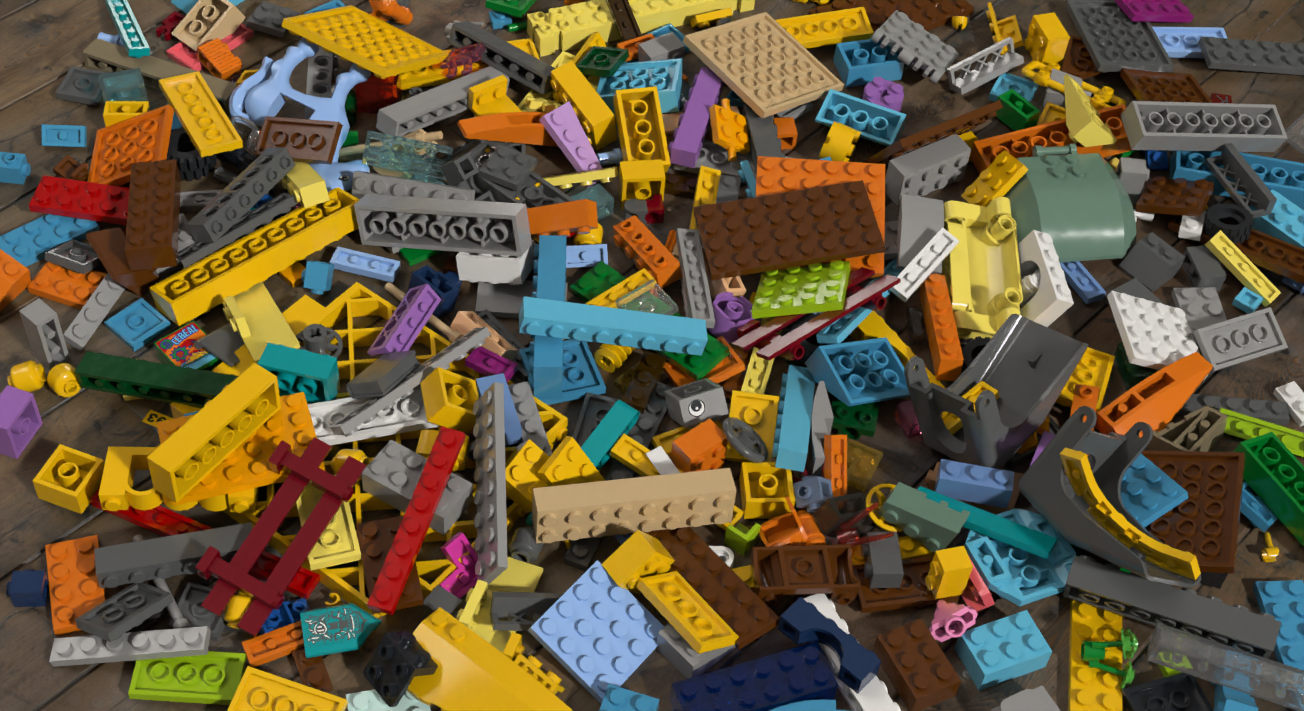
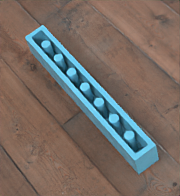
M523 296L519 310V333L699 356H702L708 341L706 321L702 319Z

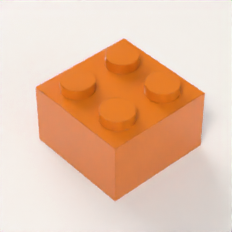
M708 419L673 440L671 461L676 468L683 472L722 469L725 464L728 440L724 432L711 419Z

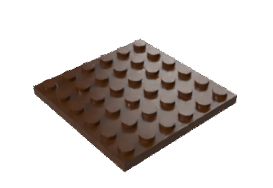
M1143 450L1141 454L1188 492V499L1144 528L1164 544L1196 555L1200 572L1235 574L1245 453ZM1081 549V555L1092 557L1093 559H1095V562L1103 565H1105L1106 563H1111L1095 554H1092L1084 549Z

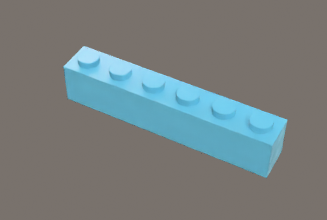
M789 365L788 374L783 373L774 436L775 443L772 451V457H776V468L804 472L815 387V380L806 367Z

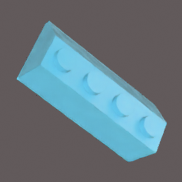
M830 89L815 122L829 127L832 126L834 121L860 131L861 138L889 147L899 141L904 130L906 114Z

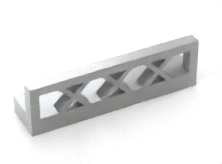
M1008 37L947 68L950 89L963 95L1023 64L1024 57L1015 53L1013 38ZM1007 45L1008 52L1000 55L1003 47ZM993 53L990 62L985 63L988 54ZM978 61L975 69L969 71L971 64ZM962 69L960 76L955 79L954 72Z

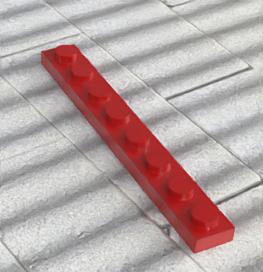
M441 426L368 600L367 606L369 609L390 615L394 614L465 441V432Z

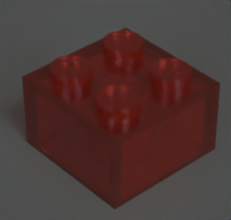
M371 72V77L366 82L358 83L356 85L358 112L378 114L379 109L402 101L401 75L397 74V76L381 79L374 76V73Z

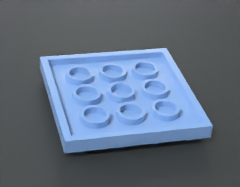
M597 560L528 631L602 704L608 685L620 687L658 646V632L664 626L626 588L619 587Z

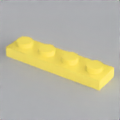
M617 167L544 177L543 179L553 186L559 185L560 189L572 187V183L580 182V186L593 184L592 180L599 179L601 183L611 182L613 177L618 176Z
M1221 230L1205 244L1247 289L1264 298L1261 303L1264 307L1271 304L1281 293Z

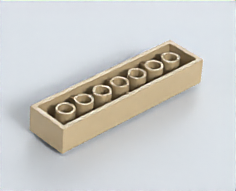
M730 468L533 488L532 524L535 531L536 544L592 537L600 538L619 534L626 535L628 533H635L637 530L651 532L731 522L737 491Z

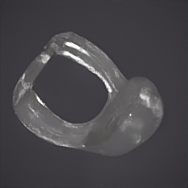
M233 116L230 120L233 126L235 122H238L252 129L250 135L240 130L236 131L241 138L247 140L245 148L250 154L254 155L259 140L258 127L247 118Z

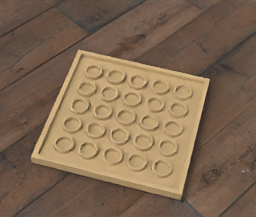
M767 12L685 35L682 41L690 51L698 56L716 76L723 80L761 118L825 97L830 89L842 91L844 84Z

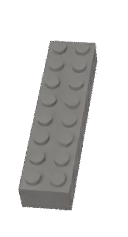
M1132 101L1121 114L1132 150L1222 151L1224 145L1232 143L1239 152H1275L1288 139L1276 105Z
M366 194L354 205L362 245L522 256L532 245L526 204Z

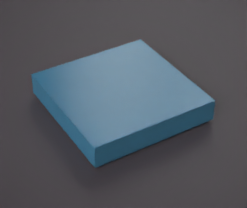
M143 298L138 299L104 322L105 327L134 352L171 328L170 321Z

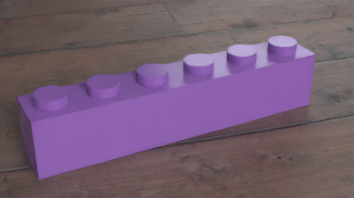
M701 67L699 75L695 74L694 88H690L688 95L690 100L685 101L684 114H680L679 128L676 127L674 131V142L670 141L668 152L671 154L670 163L695 168L711 123L709 108L714 104H718L724 87V81L716 76L710 68Z

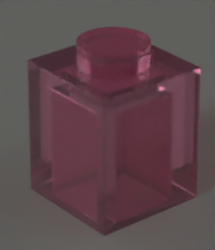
M902 401L897 405L894 419L906 438L909 439L920 435L921 431L912 401Z

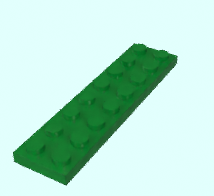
M600 261L572 284L570 289L573 294L587 303L627 278L603 261ZM648 292L626 306L618 308L683 317ZM708 333V341L702 356L654 350L661 356L667 357L666 359L696 381L701 380L730 354L727 346Z

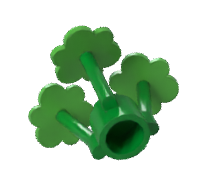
M1121 629L1122 641L1098 642L1083 640L1081 644V660L1088 661L1089 668H1099L1122 676L1121 690L1124 689L1125 684H1131L1134 679L1135 670L1132 669L1130 660L1125 664L1123 671L1099 663V660H1104L1105 648L1122 647L1124 659L1133 658L1138 648V640L1130 629H1125V633L1124 629Z

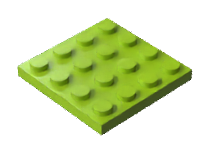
M835 260L826 264L815 263L801 268L797 266L786 268L785 270L762 272L751 310L752 318L843 310L851 270L850 262Z

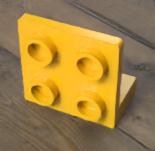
M504 75L469 88L467 107L477 117L498 113L522 112L506 95L508 79Z

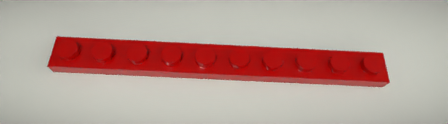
M98 489L91 497L90 502L92 506L102 510ZM130 505L128 510H103L163 537L213 529L160 505L151 510H138ZM263 551L248 574L267 581L281 558ZM301 567L286 591L308 599L319 583L320 575Z

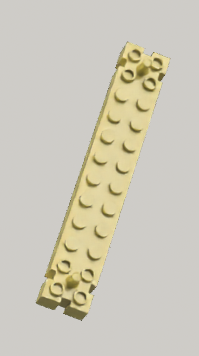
M591 0L563 7L550 8L546 14L542 11L527 14V34L535 42V48L540 57L555 54V50L558 49L565 52L582 48L594 32H599L605 42L621 39L605 0ZM628 0L641 34L650 33L669 23L674 27L691 24L690 20L695 15L731 8L732 14L735 10H739L741 13L754 10L755 0Z

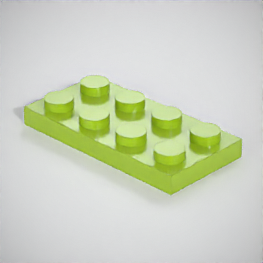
M208 651L207 655L136 660L128 692L129 698L230 705L244 675L247 661L246 653Z

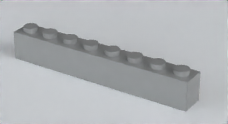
M492 66L473 72L379 109L376 128L393 140L468 110L470 87L504 75L508 79V91L510 76Z

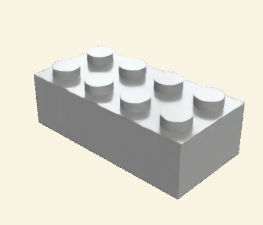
M954 134L889 160L885 178V193L899 206L901 194L925 196L932 191L942 189L954 182H959L964 178L971 148L957 134Z
M390 440L361 474L363 490L405 513L427 459ZM451 472L429 526L430 528L443 535L449 531L473 502V484Z

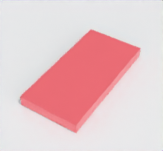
M241 23L234 33L223 38L221 41L222 43L225 42L231 51L252 38L254 31ZM179 42L166 50L167 57L183 67L196 71L205 68L197 59V52L183 42Z

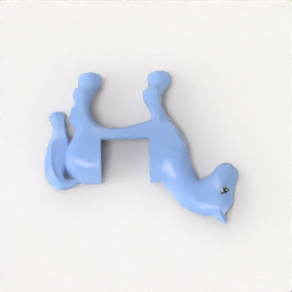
M302 37L297 46L288 47L284 57L276 62L265 56L260 69L233 90L229 99L230 116L235 120H248L263 127L265 117H275L285 104V97L314 110V113L309 118L311 120L337 121L343 126L332 164H308L325 180L327 192L337 187L347 191L352 188L353 171L370 172V168L365 160L359 159L338 163L340 148L345 142L350 128L345 111V102L349 91L358 83L366 82L371 77V72L358 68L357 64L354 63L350 67L349 72L340 73L336 77L335 89L330 98L307 95L293 89L289 84V78L295 66L305 58L314 57L319 51L317 44L308 43L306 38Z

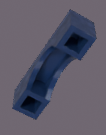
M800 597L780 616L778 630L796 645L805 642H818L834 651L840 663L837 678L857 694L878 674L881 660L878 659L877 655L859 644L854 636L845 633L837 626L834 620L825 617L812 603L806 602Z

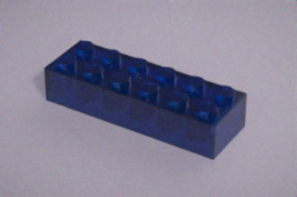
M818 641L672 683L670 702L674 711H769L794 702L821 699L834 700L838 683Z

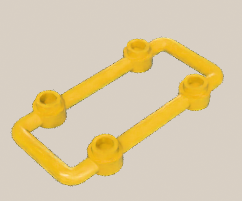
M1031 61L1022 68V74L1032 79L1036 84L1050 87L1065 94L1064 85L1050 78L1052 69L1060 70L1061 66L1059 64L1050 62L1049 65H1046L1039 61ZM1033 69H1038V70H1040V71L1036 73V72H1034V71H1032V70H1033ZM1082 81L1081 88L1092 92L1094 95L1093 97L1088 96V98L1091 100L1089 103L1096 110L1112 107L1105 102L1116 104V106L1121 104L1127 105L1125 100L1114 95V89L1108 86H1103L1102 89H1099Z

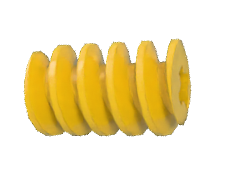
M602 343L594 353V359L603 370L613 373L615 368H620L622 362H625L636 347Z

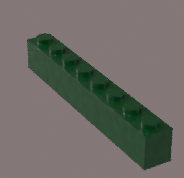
M89 351L86 352L74 371L81 388L168 403L175 402L197 408H203L209 400L214 399L226 385L231 384L238 377L232 374L228 375Z

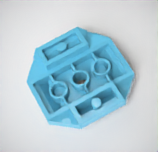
M1015 508L997 514V516L1057 538L1056 546L1048 559L970 530L964 545L967 554L987 588L995 592L1002 600L1011 601L1018 606H1023L1063 592L1076 552L1070 543L1056 531L1042 514L1039 515L1031 511Z

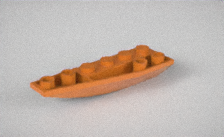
M498 113L463 119L457 123L463 136L468 139L559 147L544 125L539 121L548 113Z
M1198 352L1175 361L1147 377L1097 412L1095 428L1105 435H1108L1110 432L1125 435L1138 422L1149 424L1152 430L1156 432L1165 429L1167 424L1172 421L1210 373L1213 365ZM1140 431L1139 437L1141 438L1143 436V431Z

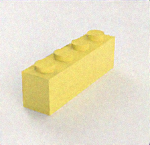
M294 161L295 166L278 182H281L283 188L287 189L288 193L295 197L296 202H299L304 208L330 200L325 180L307 162Z

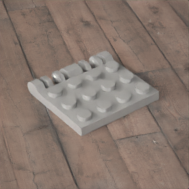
M897 10L871 37V40L876 44L881 40L880 46L882 48L887 45L892 48L890 52L892 55L896 52L900 53L897 58L909 66L911 63H914L913 70L916 71L919 68L924 70L923 77L926 78L930 74L929 81L933 84L940 80L947 71V68L953 64L959 55L952 46L944 44L938 36L930 34L924 30L921 24L913 22L905 13Z

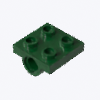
M833 395L831 403L834 417L832 428L838 429V434L847 435V440L849 441L858 440L861 435L873 437L876 430L880 401L847 406Z

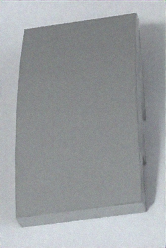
M901 194L897 226V269L904 270L941 228H944L943 200ZM942 262L931 274H941Z
M819 381L812 406L806 459L808 476L821 477L825 460L824 435H830L834 419L824 381Z

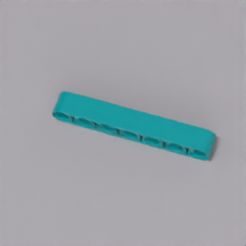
M618 400L581 446V449L598 471L610 458V450L623 434L627 435L640 416V411L621 400ZM532 511L526 520V525L533 526Z

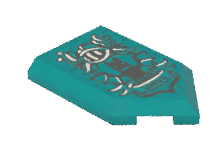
M353 603L301 611L300 617L306 658L358 650L366 642L365 639L373 630L377 629L382 621Z

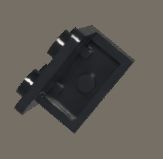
M409 631L389 632L383 636L366 665L363 674L389 707H396L415 676L434 674L438 665L433 661L431 655L418 643L412 633Z

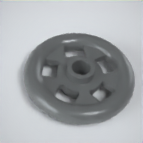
M734 417L724 420L722 428L725 437L739 454L754 463H761L767 460L768 451L766 445L753 428L744 421Z

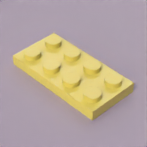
M310 484L306 486L296 501L301 527L325 493ZM349 501L343 502L309 554L308 560L311 570L362 560Z

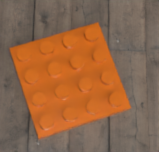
M168 104L97 130L87 182L122 186L130 182L131 164L166 160L174 115L173 107Z

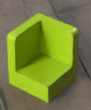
M738 523L735 527L729 525L726 528L724 544L744 557L757 543L761 525L756 523L751 529H748L741 523Z

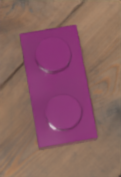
M482 346L475 348L465 359V366L485 376L504 373L506 382L511 379L518 369V364Z

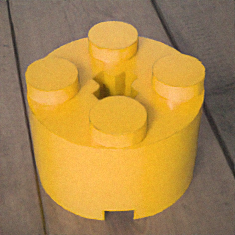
M834 121L818 158L831 157L832 161L849 162L850 159L847 156L853 155L856 148L853 142H858L861 132Z

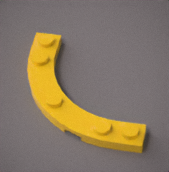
M1066 447L1063 449L1060 457L1074 492L1077 496L1082 495L1090 506L1087 511L1109 534L1129 550L1134 547L1147 555L1145 560L1160 568L1193 580L1199 577L1201 572L1196 555L1162 544L1130 524L1109 503L1098 487L1087 454Z

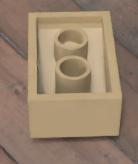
M199 0L171 34L197 52V47L215 38L222 40L234 33L246 17L228 0Z

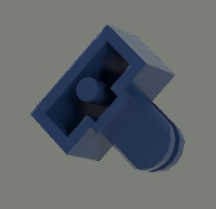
M428 265L412 272L408 291L411 288L428 283L441 298L433 314L440 318L455 309L462 283L457 273L450 271L443 274L440 271L436 272Z

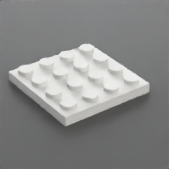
M1111 291L1107 295L1130 363L1161 370L1194 352L1199 353L1198 346L1195 343L1192 331L1185 318L1186 315L1182 309L1116 291Z

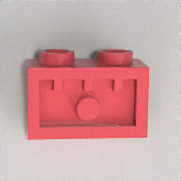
M971 561L973 568L965 591L961 596L967 606H971L979 613L995 603L989 589Z

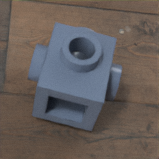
M806 476L802 478V481L793 484L796 507L805 509L808 513L821 511V507L834 503L831 480L820 476Z

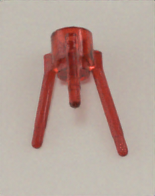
M878 502L867 507L848 522L840 524L842 530L836 532L840 545L851 544V547L859 544L894 536L893 532L861 538L857 528H851L853 524L879 506Z

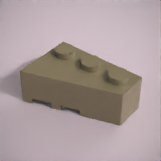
M1205 406L1184 416V420L1174 424L1171 422L1167 424L1165 429L1159 432L1153 431L1152 440L1147 445L1146 450L1208 452L1224 435L1228 416L1209 406Z

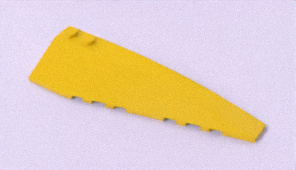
M441 607L424 619L413 632L418 643L431 655L433 661L438 665V668L432 675L415 676L407 688V691L422 703L429 706L434 704L440 707L441 711H573L519 665Z

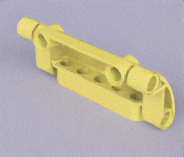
M997 197L987 207L960 201H948L944 203V229L957 238L959 243L942 261V275H945L958 337L961 339H975L981 336V338L990 337L991 339L1011 314L1020 315V304L1023 301L1016 221L1011 216L1010 200L1006 197Z

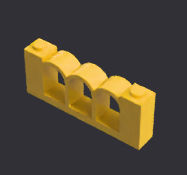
M108 446L98 494L102 510H128L129 505L138 510H151L163 502L165 506L176 511L188 510L199 503L201 507L214 512L223 511L229 507L230 512H256L259 487L175 506L172 500L154 488L141 492L135 491L132 487L136 470H149L147 457L153 449L158 447Z

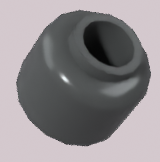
M533 526L519 527L514 531L508 545V550L513 559L529 563L538 559L544 543L536 544Z

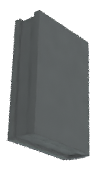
M415 350L384 353L346 384L351 398L385 396L421 365L417 361Z

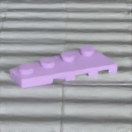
M570 101L544 115L539 120L577 172L603 169ZM592 180L593 184L587 186L591 187L601 180Z

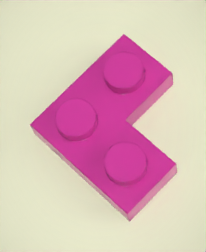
M458 532L440 548L446 558L456 566V569L439 586L459 599L470 588H473L478 581V575L475 574L478 555L463 532Z

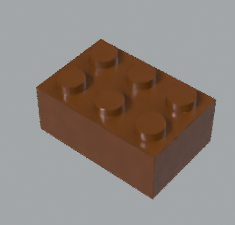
M921 618L877 636L872 652L881 660V667L908 711H921L956 696L961 679Z

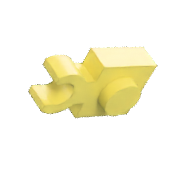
M529 96L526 97L525 105H529V108L540 109L543 113H549L562 106L554 100L536 99Z

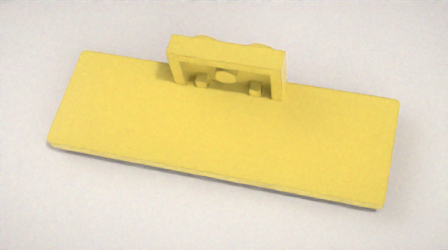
M263 282L257 283L247 291L241 292L234 297L231 295L223 298L224 303L222 305L226 319L230 322L233 331H238L256 364H258L267 343L281 344L295 349L301 347Z
M508 556V568L489 585L488 582L478 580L475 587L469 589L466 596L467 604L464 609L461 608L456 618L502 653L511 633H517V631L493 630L490 617L492 592H535L543 575L542 567Z

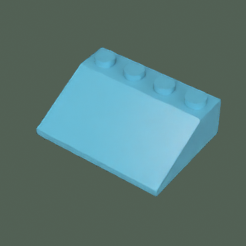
M682 58L623 63L612 77H600L596 92L615 115L613 98L616 90L657 86L661 112L667 114L679 112L682 93Z

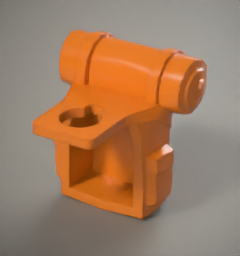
M369 0L373 9L370 15L385 22L394 19L395 22L402 25H408L413 19L410 9L400 6L396 0Z
M788 496L785 499L791 512L782 516H776L761 524L759 534L765 547L827 545L824 535L816 524L815 517L805 509L796 512Z

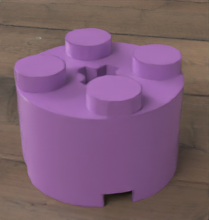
M875 77L873 81L865 86L862 100L900 112L904 98L903 86L884 80L882 77Z
M723 292L718 294L712 303L715 317L714 328L707 329L717 338L723 336L729 344L738 340L737 328L753 320L751 313L753 304L741 295L740 298L732 296L733 293Z

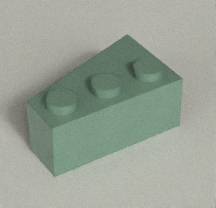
M898 482L886 498L878 514L887 522L903 530L909 537H913L925 545L928 550L935 552L945 549L957 536L970 512L963 510L960 513L949 508V503L941 500L939 504L926 498V493Z

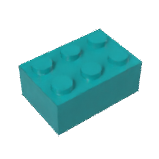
M267 343L258 365L277 376L280 396L304 392L307 404L336 399L340 390L336 357L313 353L304 349L286 347L281 344Z

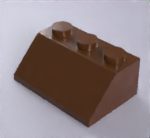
M122 228L106 229L86 235V238L111 278L132 292L142 296L160 280L156 272L157 268L130 270L125 253L126 231Z

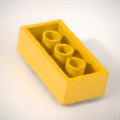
M571 60L552 70V80L550 83L554 89V93H552L554 100L561 105L570 101L590 144L593 145L596 151L618 140L615 115Z
M657 86L616 90L613 104L623 161L662 159L664 172L667 173L671 163Z

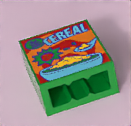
M195 321L154 342L157 358L162 364L166 363L173 366L212 371L223 362L204 347L200 350L195 348L194 342L207 335Z

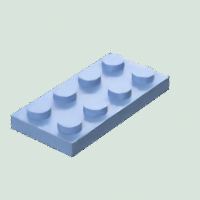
M1152 26L1169 58H1204L1198 43L1201 37L1227 38L1224 28Z

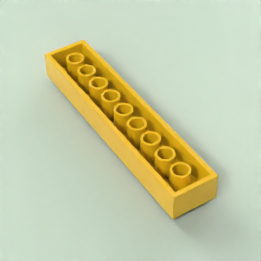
M337 187L328 192L329 201L308 208L301 206L151 286L149 289L157 310L175 324L181 326L189 323L197 316L209 312L217 305L224 303L223 298L231 295L234 297L241 292L247 291L257 283L267 280L275 273L284 271L295 262L304 260L306 256L315 251H320L324 246L340 240L344 235L352 231L358 230L354 205L359 199Z

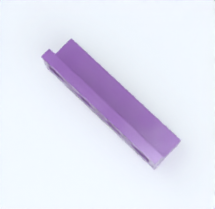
M428 283L409 289L367 351L371 357L384 353L409 350L441 301V298Z

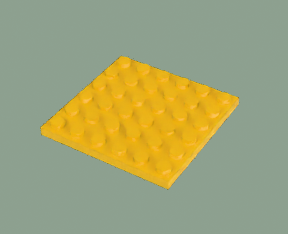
M352 5L284 18L282 22V27L288 29L289 33L306 38L308 43L318 44L323 47L324 51L339 55L340 59L351 61L357 64L358 68L369 70L374 73V76L381 79L447 61L449 53Z

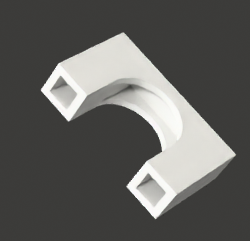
M1033 230L1018 244L1020 274L1022 280L1024 276L1031 275L1039 268L1041 280L1037 293L1020 309V315L1048 327L1069 309L1074 302L1051 236L1047 233Z

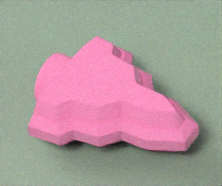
M938 600L929 631L935 640L941 642L952 637H960L965 633L966 629L975 624V618H977L978 614L971 606L957 605L956 603Z

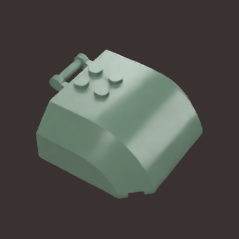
M1075 143L1056 147L1037 145L1033 146V157L1017 158L1029 170L1003 197L1010 200L1011 216L1016 221L1018 244L1033 230L1047 233L1053 240L1059 262L1119 259L1126 255L1129 247L1134 246L1136 243V221L1131 200L1114 168L1099 153L1078 154Z

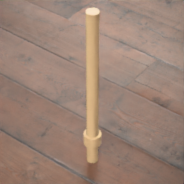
M424 131L418 132L413 136L401 137L395 140L390 139L340 148L339 157L412 144L425 145L429 141L443 139V133L441 131L431 133Z
M391 282L385 285L386 291L402 301L406 295ZM433 314L427 321L447 336L451 343L464 336L458 330L454 331ZM471 348L467 352L470 354L474 349Z

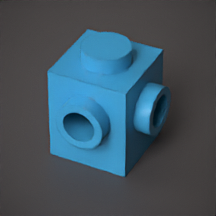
M0 152V182L24 184L26 177L31 172V166L27 162L26 155Z
M315 260L307 261L306 269H303L301 280L304 282L303 288H309L310 293L323 294L324 291L331 290L334 264Z

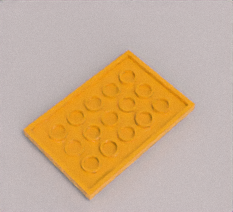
M304 392L280 396L281 409L178 503L173 502V505L284 482L290 473L282 469L277 474L270 470L268 464L269 458L279 443L283 440L290 444L292 453L301 457L312 439L316 437ZM193 415L156 422L160 444L164 443L171 433L181 428ZM322 462L319 468L325 471V465Z

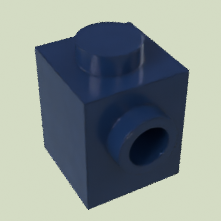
M26 569L23 571H13L11 581H8L6 585L7 597L11 598L14 607L46 606L49 580L45 570L35 571Z

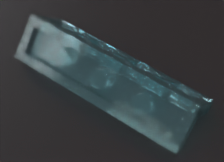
M367 131L362 164L447 180L440 167L451 161L453 147ZM371 139L380 140L383 145L380 147L371 146L370 141ZM401 144L405 149L397 151L393 149L392 145ZM422 148L426 153L417 155L413 150ZM437 152L447 153V159H437L434 154Z

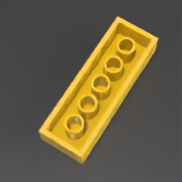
M253 363L248 369L243 370L231 384L226 385L214 399L209 400L198 413L191 416L181 428L171 433L164 443L158 448L153 449L147 457L153 488L173 502L178 503L281 409L277 376L258 364Z

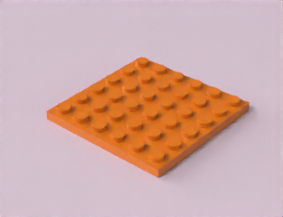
M758 156L755 197L863 180L884 241L885 164ZM884 252L840 259L843 262H850V274L864 267L875 271V275L872 278H882L884 276ZM832 261L822 262L821 264L831 263Z

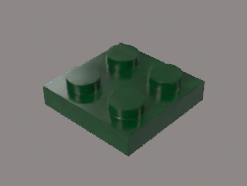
M593 46L576 66L586 76L612 77L629 57L628 49Z

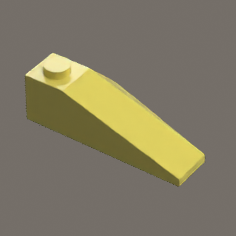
M1066 74L1064 76L1066 125L1070 131L1069 137L1075 143L1080 142L1084 147L1114 144L1117 140L1106 123L1103 124L1099 118L1101 116L1100 113L1089 103L1091 100L1079 83Z

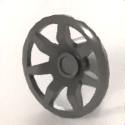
M311 324L296 335L297 340L304 344L303 347L298 348L300 350L304 349L324 355L326 354L325 349L329 351H336L332 357L338 358L343 349L340 335L333 329L320 324ZM335 337L338 341V346L329 342Z

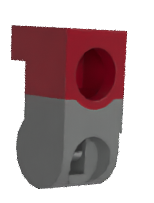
M653 195V199L627 200L624 203V220L636 215L643 224L663 223L664 205L662 195Z

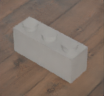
M40 298L19 310L33 356L49 370L57 364L68 361L70 356L57 313Z

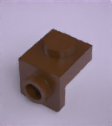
M67 154L53 168V173L60 178L85 181L89 175L88 164L85 161L80 164Z

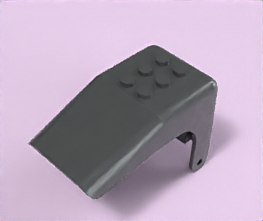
M1011 314L970 366L947 389L934 383L930 384L924 361L917 356L912 357L906 363L904 374L924 442L928 447L958 462L1001 469L1044 422L1089 345L1019 314ZM983 381L998 390L999 398L996 400L994 393L989 390L981 392L975 402V413L973 402L962 396L979 382ZM942 412H950L962 420L963 427L952 435L943 422Z
M1088 406L1079 407L1022 476L1019 482L1021 493L1067 542L1149 581L1186 588L1197 586L1201 581V574L1196 580L1148 562L1145 560L1147 555L1134 547L1129 550L1087 511L1090 506L1082 495L1077 496L1067 475H1064L1065 469L1060 457V453L1065 447L1090 454L1088 461L1093 476L1109 503L1138 530L1164 544L1148 532L1127 511L1122 502L1120 492L1125 472L1152 440L1153 430L1151 426L1145 422H1138L1125 435L1114 432L1105 435L1091 431L1097 420L1094 409ZM1086 415L1087 420L1083 422V417ZM1143 431V436L1140 438L1139 433Z

